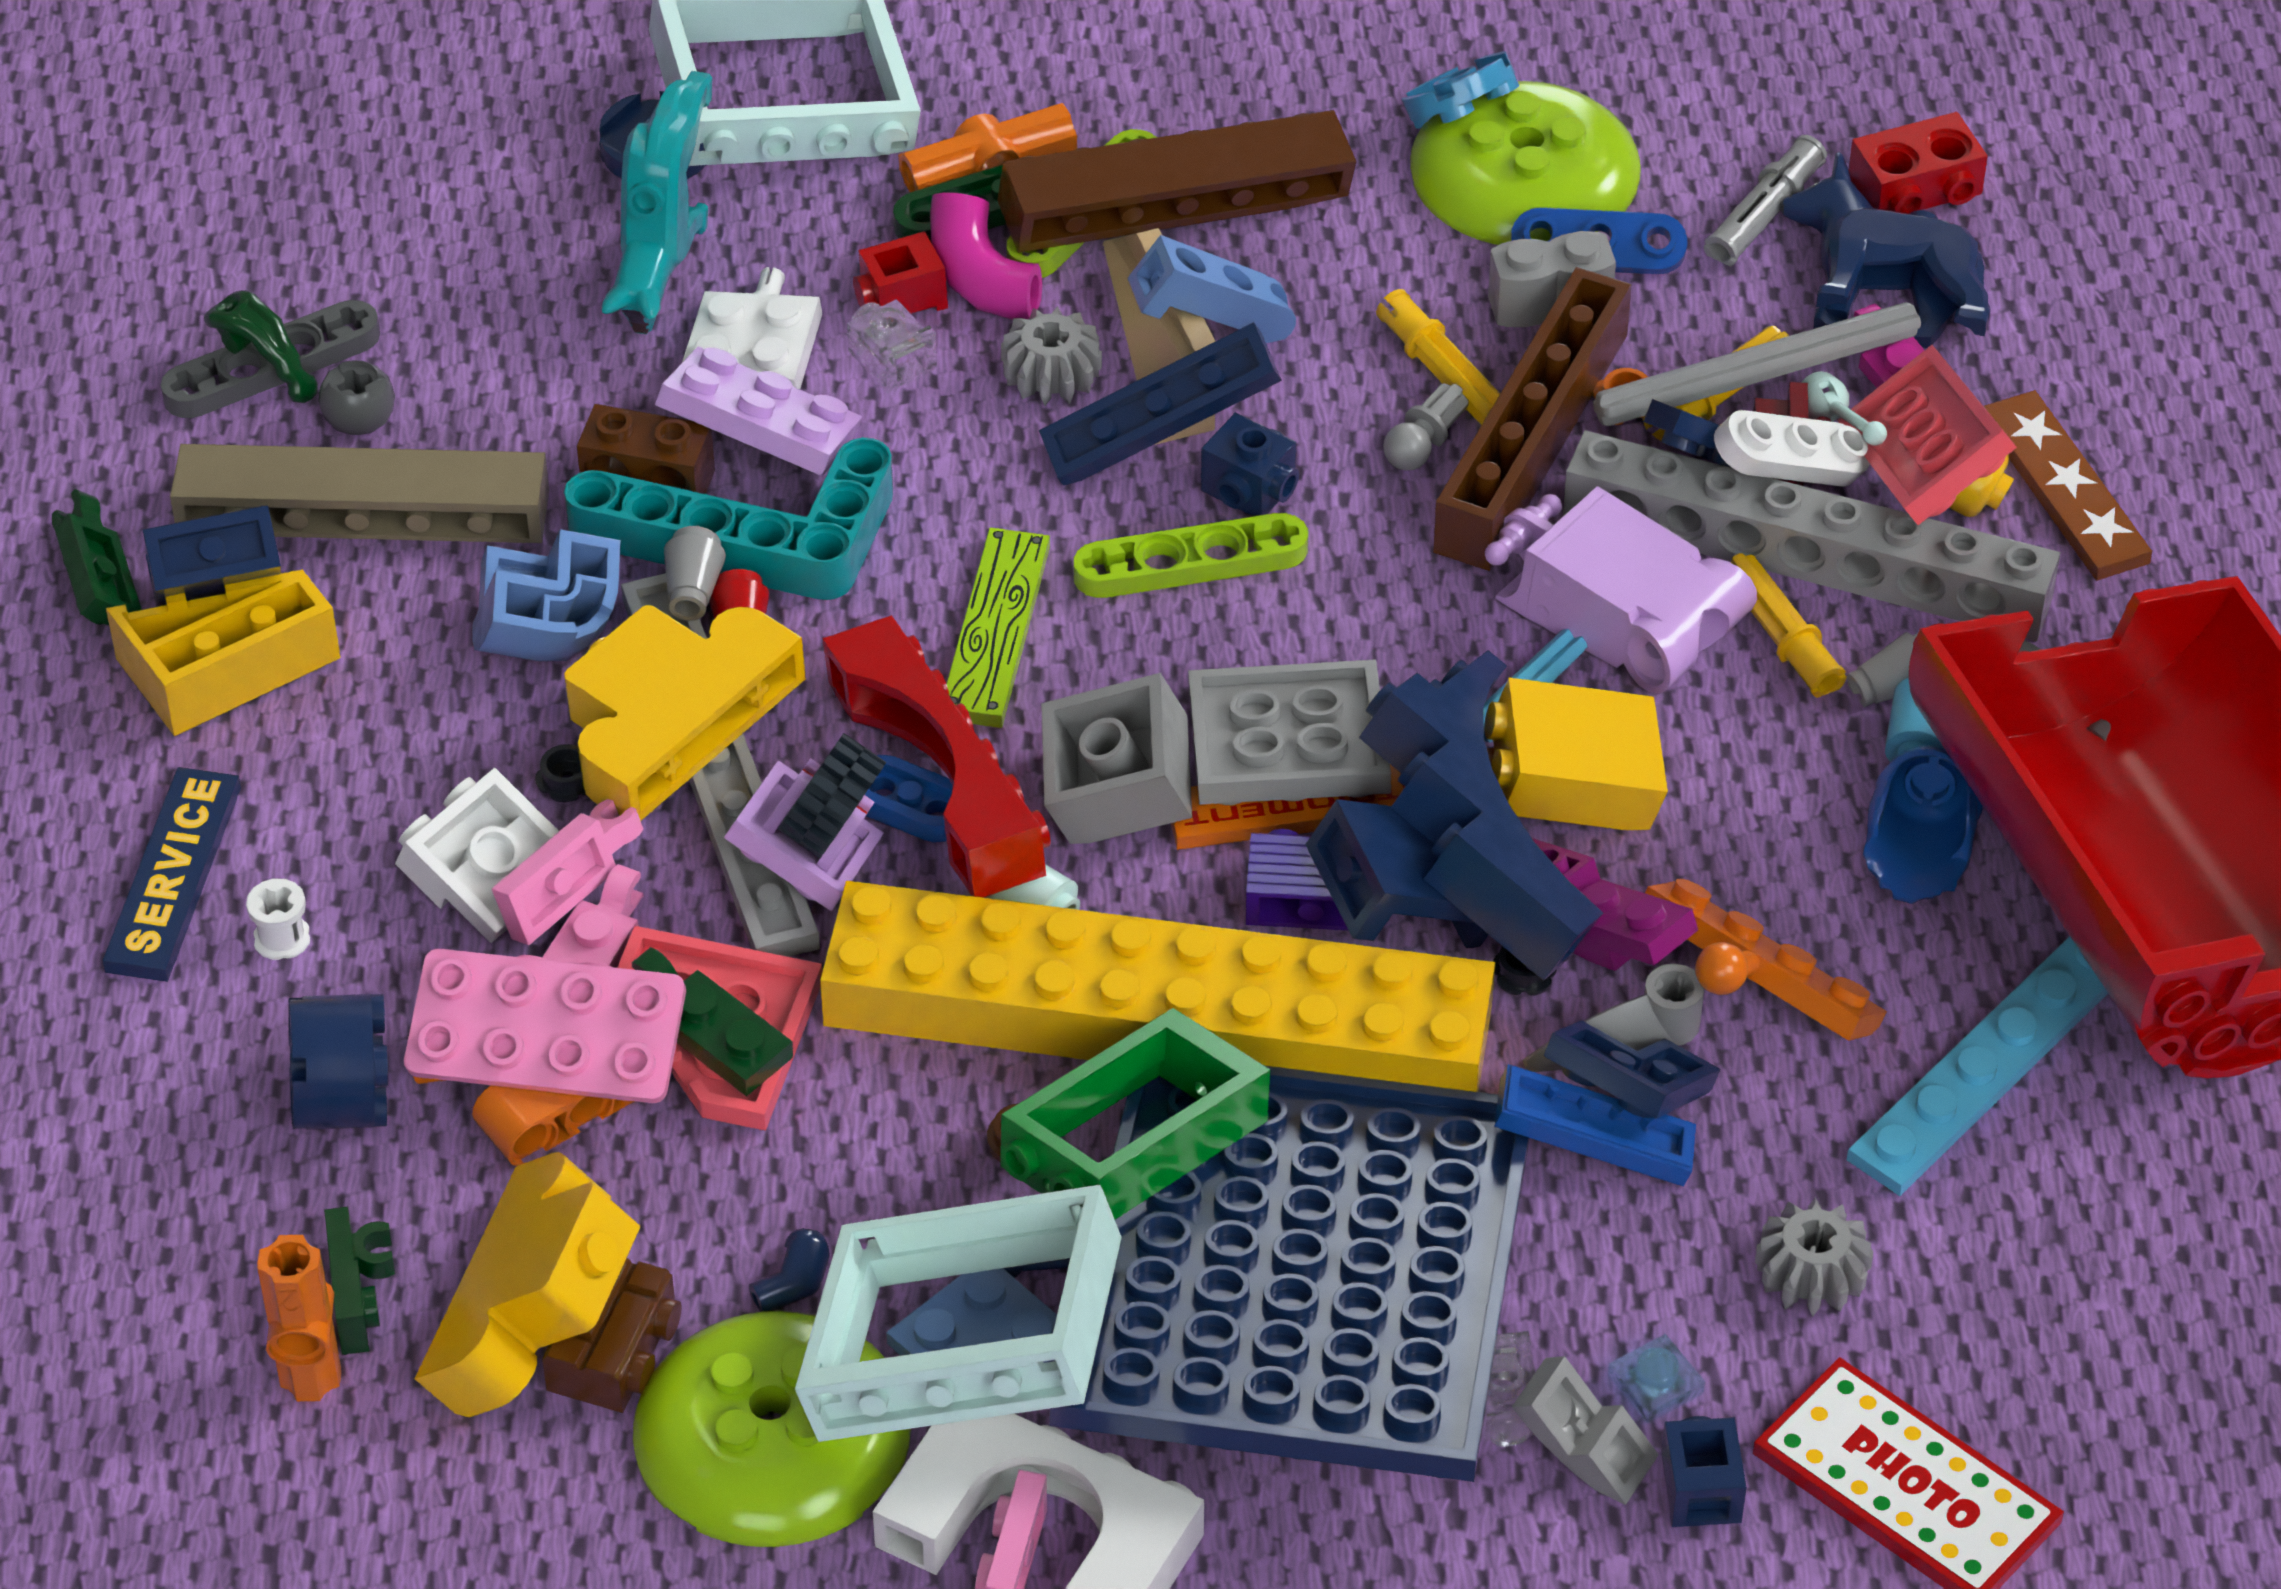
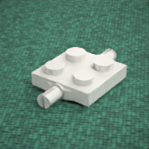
M769 267L761 271L759 283L754 293L705 291L683 361L698 346L703 349L717 348L732 354L737 359V363L757 372L770 371L783 375L792 382L793 387L800 389L822 317L820 298L780 295L782 285L785 282V275L781 270L774 267L771 274Z

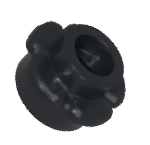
M562 744L552 747L545 752L540 761L541 770L537 771L535 776L536 785L540 792L549 793L552 800L563 803L577 800L580 794L586 795L583 786L578 746Z
M1503 946L1493 959V962H1495L1494 974L1498 976V986L1512 995H1520L1522 992H1526L1530 996H1535L1545 992L1550 988L1552 984L1551 977H1554L1557 971L1556 969L1544 981L1532 970L1528 972L1519 971L1520 968H1529Z

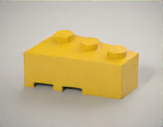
M303 569L224 585L225 594L190 601L186 600L185 593L165 596L167 605L129 613H127L126 604L106 608L116 660L174 736L341 658L333 607Z

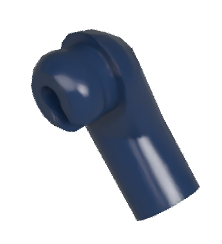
M801 1228L790 1233L784 1245L787 1250L781 1271L749 1284L750 1296L760 1312L775 1311L814 1295L819 1290L830 1257L828 1243L820 1232Z

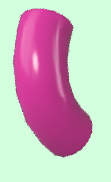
M936 193L932 195L930 209L931 240L945 267L948 285L977 310L1012 320L1013 318L1029 320L1033 308L1038 310L1042 299V274L1039 264L1007 259L994 248L988 236L990 203L985 199L960 193Z

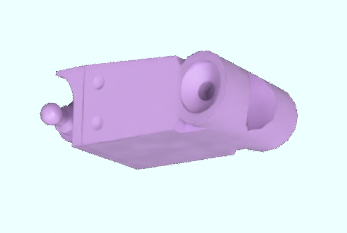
M1598 486L1554 525L1548 522V520L1559 515L1562 510L1561 500L1556 495H1544L1536 507L1516 508L1504 518V527L1499 532V540L1490 543L1485 550L1486 560L1491 565L1499 566L1504 564L1511 553L1519 554L1524 561L1523 571L1496 595L1495 599L1556 635L1563 629H1569L1574 638L1582 636L1588 646L1585 651L1616 668L1624 663L1628 673L1635 682L1649 693L1661 694L1668 690L1695 664L1698 653L1725 636L1753 609L1757 601V589L1752 579L1741 568L1725 560L1715 558L1701 559L1697 547Z

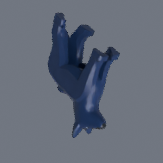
M1840 152L1835 154L1831 177L1821 180L1801 192L1783 198L1780 209L1785 217L1800 224L1813 227L1822 234L1820 258L1827 284L1819 286L1816 307L1819 308L1816 309L1813 329L1848 319L1860 289H1910L1916 312L1921 320V327L1914 338L1923 348L1933 345L1941 336L1952 319L1954 312V323H1959L1971 329L1975 335L1985 336L1987 321L1990 317V306L1988 303V293L1984 288V264L1982 255L1978 252V242L1965 227L1938 219L1936 215L1925 210H1917L1906 214L1873 208L1851 182L1845 158Z

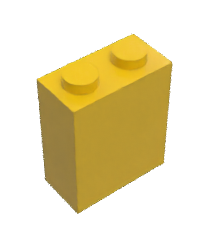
M1509 677L1499 701H1492L1488 706L1485 717L1486 739L1493 740L1494 755L1491 763L1492 770L1517 817L1619 830L1651 829L1668 793L1653 696Z

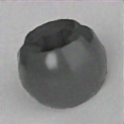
M352 360L342 362L338 367L327 373L320 385L318 402L325 420L337 431L351 435H363L372 433L386 424L393 412L395 393L388 375L378 366L365 361Z

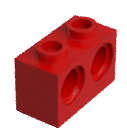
M1957 111L1852 139L1848 170L1851 182L1873 208L1910 214L1913 211L1924 210L1947 203L1961 205L1982 194L1988 155Z

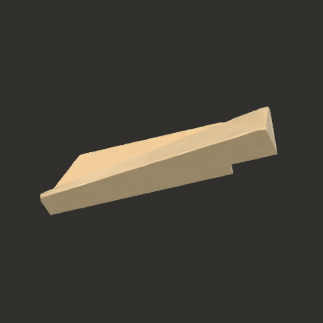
M1159 228L1103 242L1136 380L1215 342L1203 317L1170 306L1161 319L1141 313L1128 277L1157 238L1162 235ZM1215 414L1156 444L1215 430Z

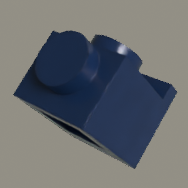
M1692 1416L1681 1421H1666L1661 1456L1672 1527L1742 1523L1747 1487L1735 1417L1711 1419L1706 1416Z

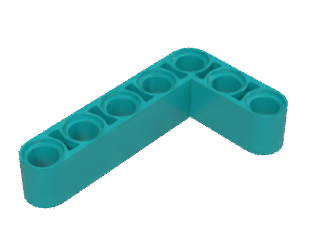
M862 437L843 444L807 517L604 471L589 470L580 472L571 477L566 483L564 490L568 531L621 540L620 555L665 565L664 547L677 530L687 526L704 527L718 535L721 540V546L725 551L726 559L720 574L732 569H747L759 574L767 588L820 600L836 599L848 593L853 586L892 502V455L889 447L882 441L874 438Z

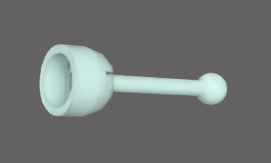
M1820 371L1808 375L1801 382L1808 383V415L1810 419L1825 416L1834 422L1841 417L1863 432V438L1868 444L1876 446L1885 441L1887 430L1881 422H1868L1848 408L1849 393L1843 382L1828 372ZM1828 387L1829 391L1823 393L1822 389Z

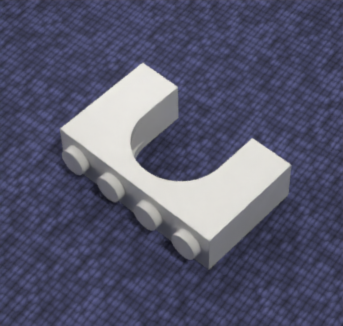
M1016 1414L932 1425L873 1510L875 1547L937 1575L976 1516L986 1507L998 1501L1000 1495H1012L1019 1470L1044 1474L1047 1478V1494L1062 1497L1082 1508L1091 1517L1100 1532L1094 1546L1065 1589H1170L1204 1536V1499L1195 1496L1186 1486L1175 1481L1157 1479L1133 1468L1128 1461L1116 1454L1100 1453L1073 1441L1065 1432L1057 1427L1049 1425L1040 1426Z

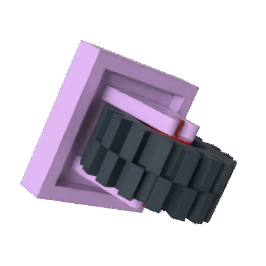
M845 733L842 734L822 765L810 758L800 774L778 760L724 838L738 847L748 859L763 864L792 884L802 896L817 901L832 911L842 897L845 882L853 881L884 834V832L864 818L875 803L865 796V793L886 762Z

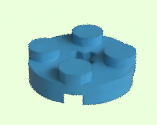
M1506 51L1493 53L1474 60L1478 70H1476L1475 66L1458 70V67L1406 93L1408 97H1403L1402 102L1415 128H1421L1423 124L1439 114L1443 124L1454 121L1475 110L1471 100L1486 94L1488 100H1491L1519 87L1515 71Z

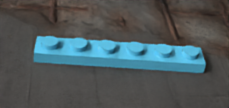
M2069 936L1848 1149L1847 1161L1901 1196L2086 1016L2108 992L2072 938Z

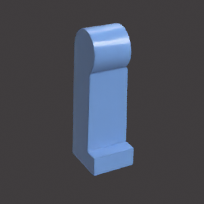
M1162 235L1157 238L1128 277L1141 313L1161 319L1171 306L1236 329H1241L1254 322L1261 331L1266 343L1286 339L1296 326L1295 314L1288 306L1287 295L1280 282L1261 272Z

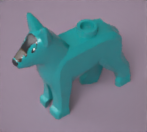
M691 71L686 80H676L669 84L651 117L644 123H638L630 132L623 152L621 180L622 257L615 283L606 294L601 311L603 314H611L621 310L635 333L647 334L652 330L656 316L661 309L660 303L669 277L686 257L695 234H703L708 226V206L705 203L699 202L695 207L689 206L686 172L696 145L702 109L712 101L713 78L709 73Z

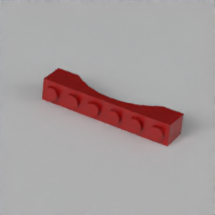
M892 615L822 638L828 682L851 720L882 729L907 740L929 755L950 779L953 786L952 795L943 813L949 863L971 896L984 898L1047 876L1044 848L1050 846L1051 839L1044 817L1039 810H1029L1025 804L1024 796L1016 777L1013 774L1005 775L1002 772L991 742L987 738L982 740L978 738L974 732L968 710L962 703L954 704L940 670H930L927 666L918 639L914 635L906 636Z

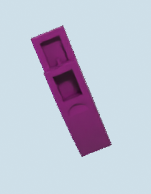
M1532 838L1566 879L1603 912L1602 916L1574 951V954L1613 971L1619 969L1631 958L1655 966L1698 931L1692 908L1602 880L1593 857Z

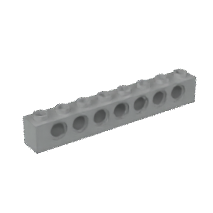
M1586 430L1583 432L1566 471L1563 516L1598 486L1697 547L1700 554L1731 561L1732 557L1738 553H1743L1745 556L1754 555L1763 568L1769 572L1958 621L2028 610L2034 621L2026 638L2038 641L2053 599L2061 552L1929 518L1920 525H1917L1906 512L1773 478L1745 475L1731 467Z

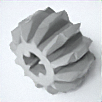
M1058 306L1051 314H1042L1033 308L1029 320L1013 318L1012 328L1009 330V333L1004 334V340L1001 343L1003 374L1007 380V386L1017 385L1022 400L1034 395L1038 391L1045 406L1052 398V394L1059 393L1060 397L1070 404L1074 395V389L1090 393L1094 378L1099 377V370L1102 368V351L1099 350V336L1096 333V326L1085 324L1081 312L1068 316L1062 315Z
M1816 1197L1808 1205L1807 1210H1802L1788 1201L1784 1210L1781 1211V1217L1768 1216L1767 1223L1762 1228L1761 1242L1756 1247L1755 1263L1758 1265L1757 1270L1763 1272L1762 1283L1764 1284L1765 1293L1782 1290L1781 1300L1785 1310L1795 1304L1799 1298L1807 1299V1307L1812 1317L1820 1309L1822 1299H1826L1830 1306L1841 1312L1844 1304L1847 1303L1848 1295L1860 1297L1861 1291L1866 1287L1867 1272L1872 1267L1873 1250L1871 1249V1243L1865 1240L1864 1222L1861 1220L1846 1221L1847 1214L1843 1204L1829 1212L1821 1209Z

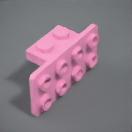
M433 949L427 953L424 959L404 1056V1065L410 1075L420 1078L658 1103L666 1097L686 996V986L682 978L676 974L614 968L598 962L577 964L549 961L533 955L513 957Z

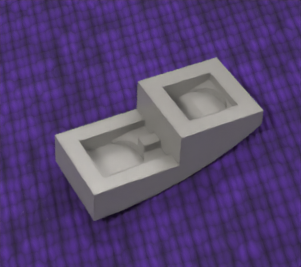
M1565 1356L1545 1358L1512 1406L1534 1435L1575 1475L1594 1490L1624 1505L1627 1504L1659 1455L1623 1405L1602 1406Z

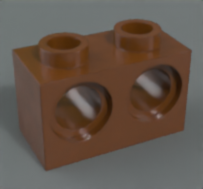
M594 404L577 444L579 473L589 470L604 471L706 494L715 472L712 429L691 420Z

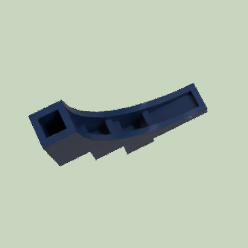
M1487 650L1469 665L1462 659L1459 660L1441 682L1434 679L1429 683L1419 673H1416L1398 687L1391 682L1387 683L1366 708V712L1373 718L1363 730L1359 739L1401 773L1398 782L1405 788L1393 803L1391 809L1434 844L1430 852L1438 860L1423 880L1544 981L1571 957L1602 916L1603 912L1566 879L1534 842L1510 807L1492 770L1484 740L1483 707L1490 689L1507 665Z

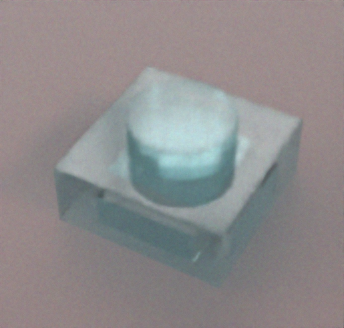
M1666 1334L1609 1363V1378L1647 1424L1704 1394L1705 1380Z

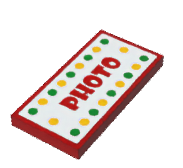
M1841 1357L1754 1441L1752 1454L1944 1589H1999L2062 1523L2063 1510Z

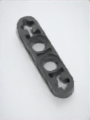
M360 300L339 302L284 324L287 335L293 345L307 344L313 347L311 352L300 356L301 366L307 373H312L367 351L378 342L380 336L376 309L369 303ZM352 323L356 328L360 329L353 331L349 326L344 325ZM323 333H326L327 340L332 339V341L326 343L324 341ZM251 342L237 354L231 353L224 347L175 366L162 377L161 390L165 408L172 415L181 418H194L285 382L277 377L274 366L258 352ZM243 365H252L259 368L257 373L249 377L237 378L229 374L236 367ZM213 375H218V381L220 385H216L214 377H210ZM185 387H190V389L194 392H198L189 395L187 391L181 389Z

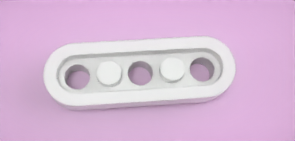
M1738 410L1732 413L1716 429L1714 434L1716 448L1724 461L1733 469L1745 475L1844 487L1852 484L1870 465L1864 457L1868 451V445L1863 435L1855 428L1837 422Z

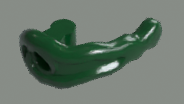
M247 290L233 292L205 313L204 322L208 327L217 329L224 346L231 353L237 354L251 342L253 343L258 352L274 366L277 377L287 383L288 394L293 402L306 403L317 394L318 382L313 375L303 370L300 355L288 337L282 319L265 305L256 294Z

